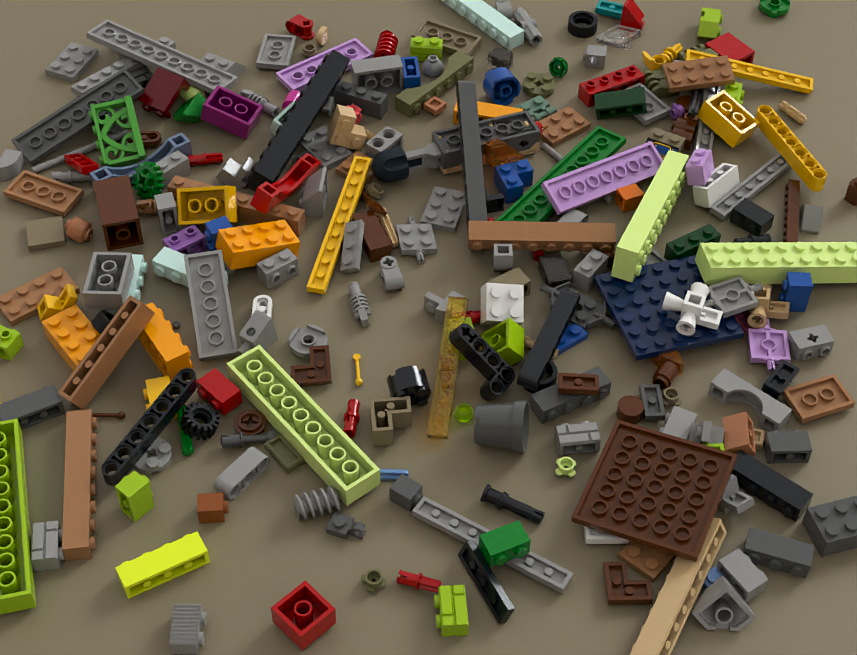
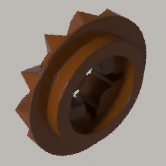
M245 410L239 413L234 420L235 431L242 432L243 435H258L260 432H264V428L267 426L266 417L257 410ZM250 419H252L253 422L251 428L248 427Z

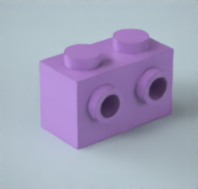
M195 225L162 239L163 246L185 255L201 253L207 250L206 238Z

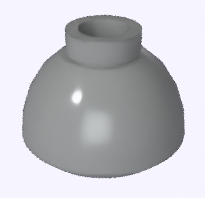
M430 55L423 62L422 72L430 77L439 76L444 72L443 63L436 55Z

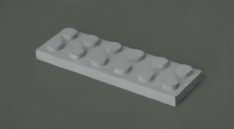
M222 250L184 255L199 360L205 361L238 355Z

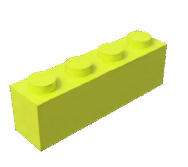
M197 531L187 534L172 543H166L156 550L146 552L133 560L125 561L115 567L119 582L127 598L130 599L210 563L208 550Z

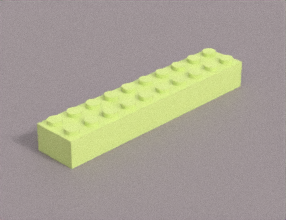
M672 150L667 152L616 246L611 276L633 282L635 276L639 277L642 269L641 265H645L647 255H650L658 235L661 234L663 225L666 224L668 215L670 216L672 208L681 194L682 187H685L687 181L685 166L689 155Z
M857 242L700 243L695 257V262L705 285H713L737 276H741L747 284H757L759 282L761 284H782V280L786 279L787 272L810 273L812 283H857Z
M260 345L226 363L230 381L241 390L243 395L258 411L264 414L269 423L284 436L328 486H331L333 490L335 488L338 497L347 506L381 484L380 469Z

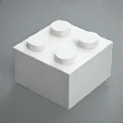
M485 283L481 287L480 325H497L507 318H511L518 325L524 323V285Z

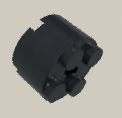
M405 366L395 370L396 374L392 377L391 374L388 376L387 384L391 397L410 396L411 406L417 405L422 407L428 404L431 390L423 368L419 370L417 366Z

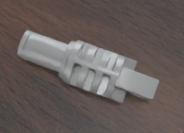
M247 89L240 92L241 96L263 105L262 112H266L273 117L279 114V107L269 103L267 98Z
M351 282L348 284V289L351 295L350 304L355 319H360L363 328L370 326L368 316L372 314L366 296L361 293L358 282Z

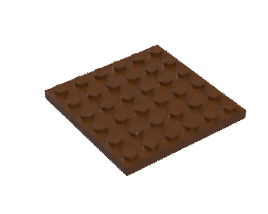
M617 419L571 517L572 522L697 562L738 455Z

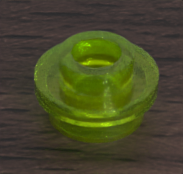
M461 403L455 408L454 417L460 422H469L474 417V410L469 404Z

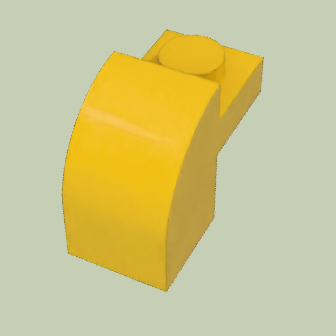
M66 284L59 297L44 294L37 307L40 321L76 304L78 295L75 292L74 285Z

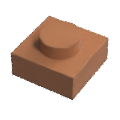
M433 96L423 104V109L435 116L447 108V103L436 96Z

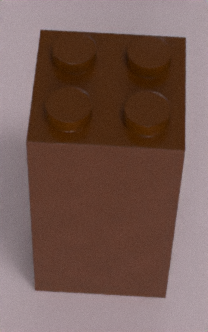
M129 175L93 181L107 250L111 251L144 244Z

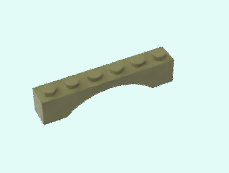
M458 50L448 58L446 70L436 80L423 86L407 88L395 96V110L411 118L423 109V104L433 96L440 97L441 94L455 85L457 81H461L465 76L472 73L474 58Z

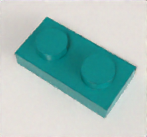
M599 0L595 13L621 19L623 4Z

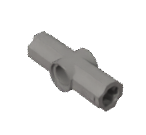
M522 7L516 8L513 12L514 20L525 31L524 36L533 46H538L542 42L543 37L537 29L536 20L534 18L531 19Z

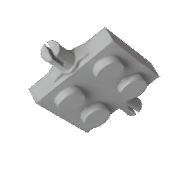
M411 216L407 218L409 224L396 225L395 228L399 240L400 254L416 256L417 263L420 264L421 261V264L425 262L424 255L437 254V245L431 223L416 224L415 217L412 216L411 219Z
M741 276L708 286L710 300L705 301L704 306L709 308L715 307L717 310L723 311V318L758 307L759 301L755 297L754 292L763 290V285L759 282L750 286Z

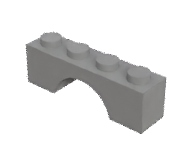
M725 368L711 381L708 395L724 405L730 402H742L750 405L759 416L758 426L768 432L781 431L788 423L792 412L791 408Z

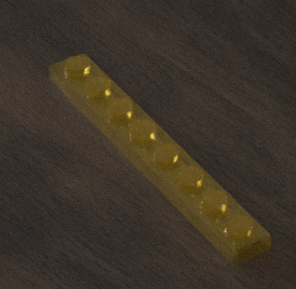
M448 296L427 430L428 438L448 439L461 354L450 342L449 334L455 328L465 323L468 297Z

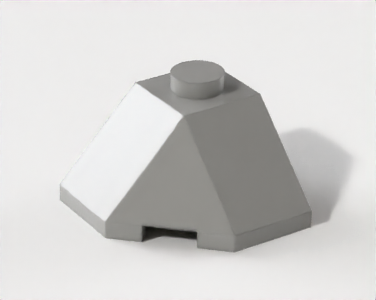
M721 576L705 589L692 611L695 618L707 630L721 628L729 629L730 631H740L756 618L738 591L724 576Z

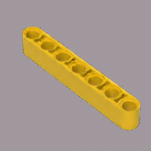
M760 105L757 108L755 117L761 122L758 128L810 190L815 192L822 191L827 178V172L777 113L768 105Z

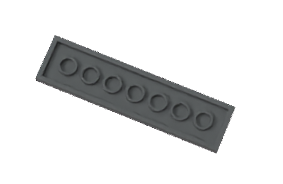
M123 68L13 138L12 143L19 151H22L23 156L33 165L95 125L94 120L91 121L89 117L90 104L95 105L118 100L128 95H131L133 101L145 93L144 89ZM108 111L101 112L99 118L101 120L105 119L104 114L108 115Z

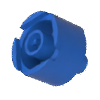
M499 67L485 73L483 90L492 102L497 105L506 106L511 104L516 96L518 97L521 85L508 68Z

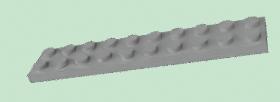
M108 19L86 32L88 39L155 69L159 67L183 77L190 85L210 94L217 85L230 89L238 83V77Z

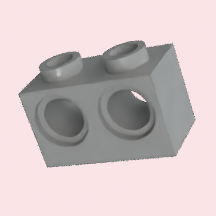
M386 126L372 139L367 141L365 145L366 155L374 158L377 153L395 147L403 148V134Z

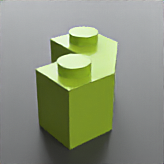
M702 7L698 39L713 40L720 36L721 27H719V24H722L723 19L721 10Z

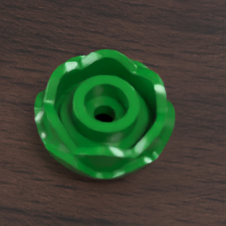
M555 57L549 63V71L553 76L563 77L568 71V63L564 58Z

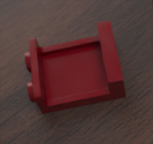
M158 67L145 87V93L139 97L138 101L142 104V108L145 111H153L161 118L167 117L170 119V108L181 90L188 91L190 85L185 78Z

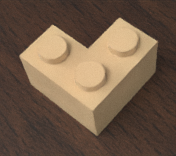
M337 104L326 134L329 144L362 151L367 135L364 126L355 124L357 118L353 108Z

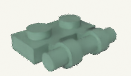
M541 95L514 107L523 109V111L527 110L534 121H540L557 112L556 107L550 108V103Z

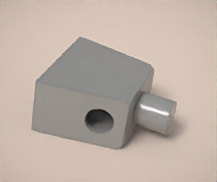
M255 310L239 333L242 346L237 350V354L240 356L258 345L266 351L277 340V333L271 317Z

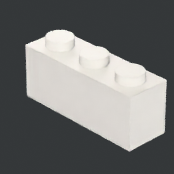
M722 163L713 170L706 185H693L695 205L710 208L740 184L738 165Z

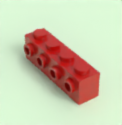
M631 65L580 83L578 97L589 108L595 106L594 94L624 90L637 83L644 84L645 75L635 65Z

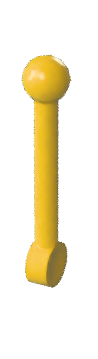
M360 354L353 355L357 377L355 384L357 386H361L363 383L360 378Z

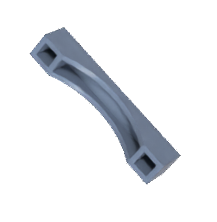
M181 132L167 138L153 154L136 164L125 167L104 166L89 173L92 188L94 189L93 181L129 175L132 185V181L135 180L132 175L136 174L135 168H139V163H156L177 150L187 157L188 155H193L191 141Z

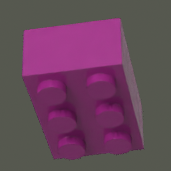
M217 85L203 104L200 119L247 140L260 121L263 105Z

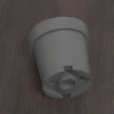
M517 400L515 403L477 404L475 410V418L477 419L476 425H474L475 443L512 449L513 452L525 454L529 435L528 400Z

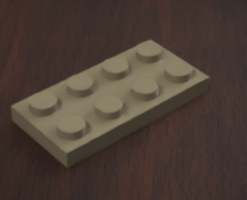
M427 18L412 34L413 38L421 36L423 38L437 37L443 39V51L451 54L460 50L471 56L482 42L481 36Z

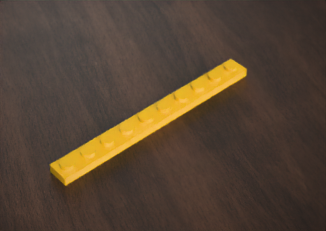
M354 156L306 286L307 292L324 295L326 293L343 245L345 223L352 220V214H354L372 164L371 158Z

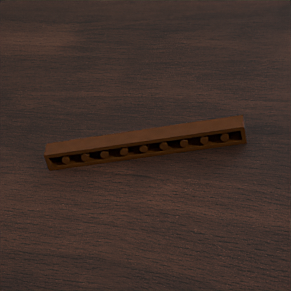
M789 179L785 185V190L787 191H785L786 198L784 201V212L786 213L784 214L785 221L783 227L785 228L783 235L785 236L783 237V242H798L800 181Z

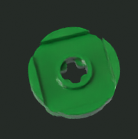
M760 0L758 9L768 14L770 18H777L789 12L790 0Z

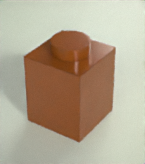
M223 492L197 494L199 524L225 522V514L229 513V502L224 500Z

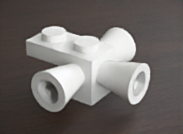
M693 283L690 291H687L684 300L668 291L665 295L662 310L681 311L676 329L682 335H693L696 324L715 330L719 327L723 311L704 306L706 297L709 294V288L704 283Z

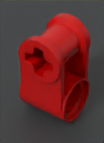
M297 14L285 23L287 30L291 34L303 40H311L315 36L312 29L313 21L300 14Z

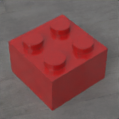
M306 580L271 607L273 622L302 651L336 623L335 608Z

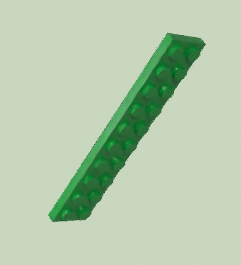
M597 126L495 221L544 222L555 209L540 185L552 178L613 156L626 144V138L601 126Z

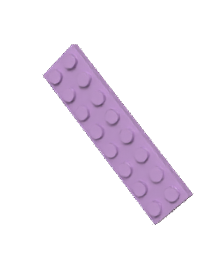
M652 141L547 180L540 186L556 213L560 215L571 209L616 193L617 188L635 183L639 184L654 178L663 159Z

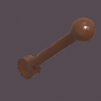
M122 411L119 413H93V417H118L119 419H124L125 413Z

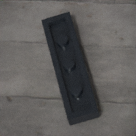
M468 540L458 556L498 624L506 623L515 608L474 540Z

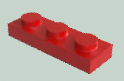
M81 152L64 155V161L83 175H90V172L99 169L96 162Z

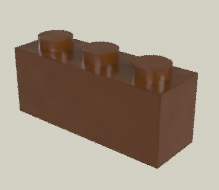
M372 210L352 214V221L361 219L365 223L362 247L370 263L380 261L385 256H391L393 243L391 239L387 238L386 229L381 226L379 216L375 215Z

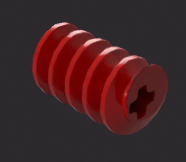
M385 30L380 33L374 58L395 55L398 39L391 31Z

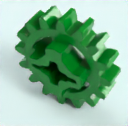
M155 162L139 163V168H135L136 174L132 175L135 178L132 181L135 184L134 190H138L137 196H141V199L154 200V195L162 194L161 188L164 187L162 181L165 178H162L161 175L164 172L159 171L160 166L156 165Z

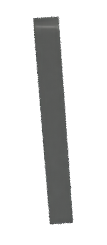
M457 81L456 97L468 229L469 220L487 221L476 84L475 81Z

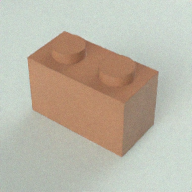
M747 412L723 417V426L721 427H724L723 444L725 451L737 454L742 450L750 456H755L754 425Z

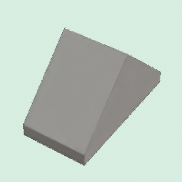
M807 204L801 206L800 232L819 234L823 207Z

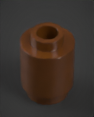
M663 361L653 375V384H660L661 390L670 387L679 372L677 366L673 362Z

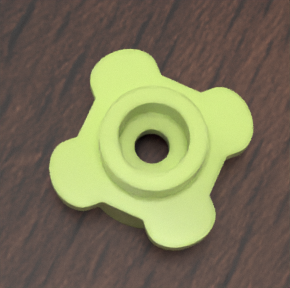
M562 457L556 460L557 469L555 473L558 476H575V460L570 457Z

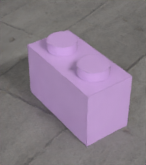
M703 148L694 150L685 166L688 185H706L714 170L712 150H705Z

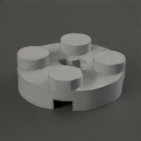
M307 325V328L302 329L298 327L292 331L289 337L291 353L310 360L309 346L328 345L326 332L316 325Z
M157 437L135 464L134 469L146 475L166 470L172 462L171 445L165 439ZM155 453V457L151 456L148 458V454Z

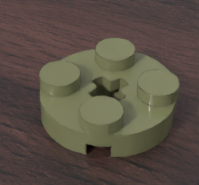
M529 72L523 80L522 90L524 93H528L530 98L539 95L546 98V95L549 94L551 96L555 90L553 76L551 74Z

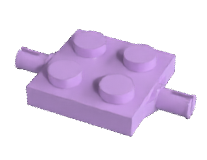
M767 319V324L762 328H748L747 340L750 363L767 364L768 373L773 372L776 369L775 364H780L782 360L790 363L787 330L770 328L769 319Z

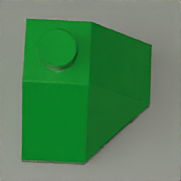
M197 93L179 106L173 114L174 120L188 123L199 122L202 120L200 118L206 99L200 93Z

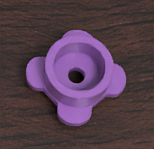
M671 104L670 115L673 119L677 120L678 116L683 117L685 115L682 105Z

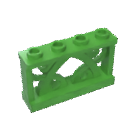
M131 95L124 96V98L95 105L90 104L91 110L88 112L90 120H94L95 123L92 129L94 136H98V140L95 142L97 150H101L102 153L99 156L101 166L123 167L146 159ZM125 107V108L119 110V111L116 112V113H115L114 110H113V109H118V108ZM104 111H108L112 114L111 117H109V115L104 114V116L106 117L104 120H101L99 118V114ZM119 119H121L122 122L124 119H127L128 122L126 124H123L120 122ZM115 123L123 129H132V132L127 133L123 137L121 144L107 136ZM99 124L104 126L102 131H100ZM127 139H132L133 142H132V143H128V142H127V145H128V146H126L125 143H126ZM103 142H105L108 145L106 149L104 147ZM118 151L121 152V156L118 159L111 160L108 157L110 152H114V157L117 156ZM125 153L137 154L125 157Z

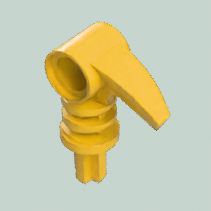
M678 43L673 47H667L660 55H654L653 57L646 51H643V62L651 71L660 69L664 63H671L677 60L678 53L683 50V47Z

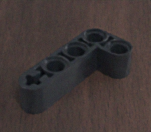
M463 323L450 332L449 340L452 345L487 379L480 388L481 397L485 401H492L502 395L515 379V372L512 367L469 324Z

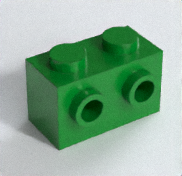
M518 520L479 535L478 547L491 568L496 565H503L511 559L524 557L530 551L531 540Z

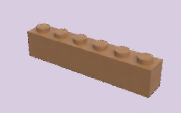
M130 295L58 393L82 410H85L155 313L144 303Z

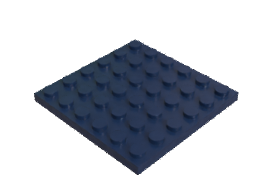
M696 255L644 265L639 277L635 276L633 282L613 277L611 272L594 275L593 282L602 299L605 300L606 306L635 361L743 338L744 332L733 315L726 318L722 317L717 330L696 324L695 333L686 336L680 334L676 329L681 311L662 310L667 291L684 300L687 291H690L693 283H704L695 262Z

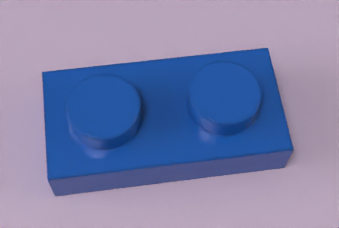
M575 323L568 326L557 348L559 350L558 355L586 340L589 333Z

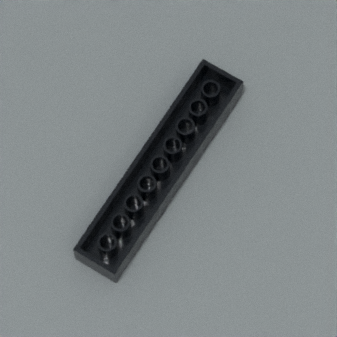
M334 49L330 55L328 53L322 60L323 63L317 67L314 77L310 78L306 89L302 90L299 100H296L293 104L292 111L287 113L284 123L278 127L275 137L270 139L267 149H264L261 153L260 160L253 165L252 172L247 179L250 181L249 189L256 192L257 187L267 181L272 184L277 181L341 81L351 59Z

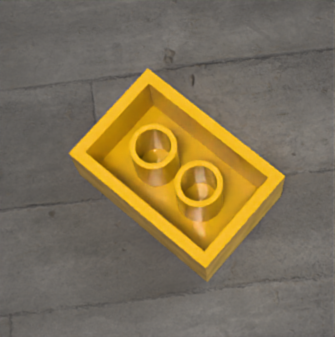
M725 90L704 101L698 115H696L732 148L751 137L761 123Z
M236 186L178 188V225H202L226 216L230 223H236Z

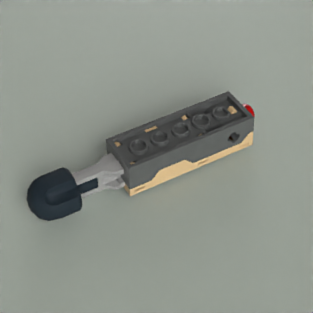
M527 110L479 121L482 164L486 165L538 152L540 136L543 133L542 124L539 121H534ZM459 126L432 132V142L421 149L404 152L403 148L395 147L377 153L371 164L373 175L378 180L386 183L406 179L409 176V171L424 167L440 168L443 175L462 170Z

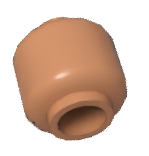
M78 216L72 220L69 219L65 224L66 236L78 243L89 241L94 231L90 222Z

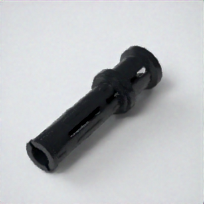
M487 484L481 496V502H489L497 506L499 510H509L538 525L541 524L545 512L509 497L507 492L497 491L491 488L489 484Z

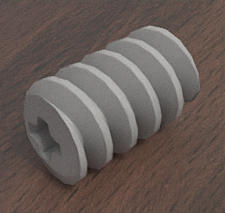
M327 486L326 493L323 488H319L318 495L314 490H311L310 497L306 492H303L301 499L297 494L293 498L298 520L299 515H302L307 520L308 513L315 518L317 510L323 516L325 508L329 513H332L333 506H335L337 511H340L337 492L331 486Z

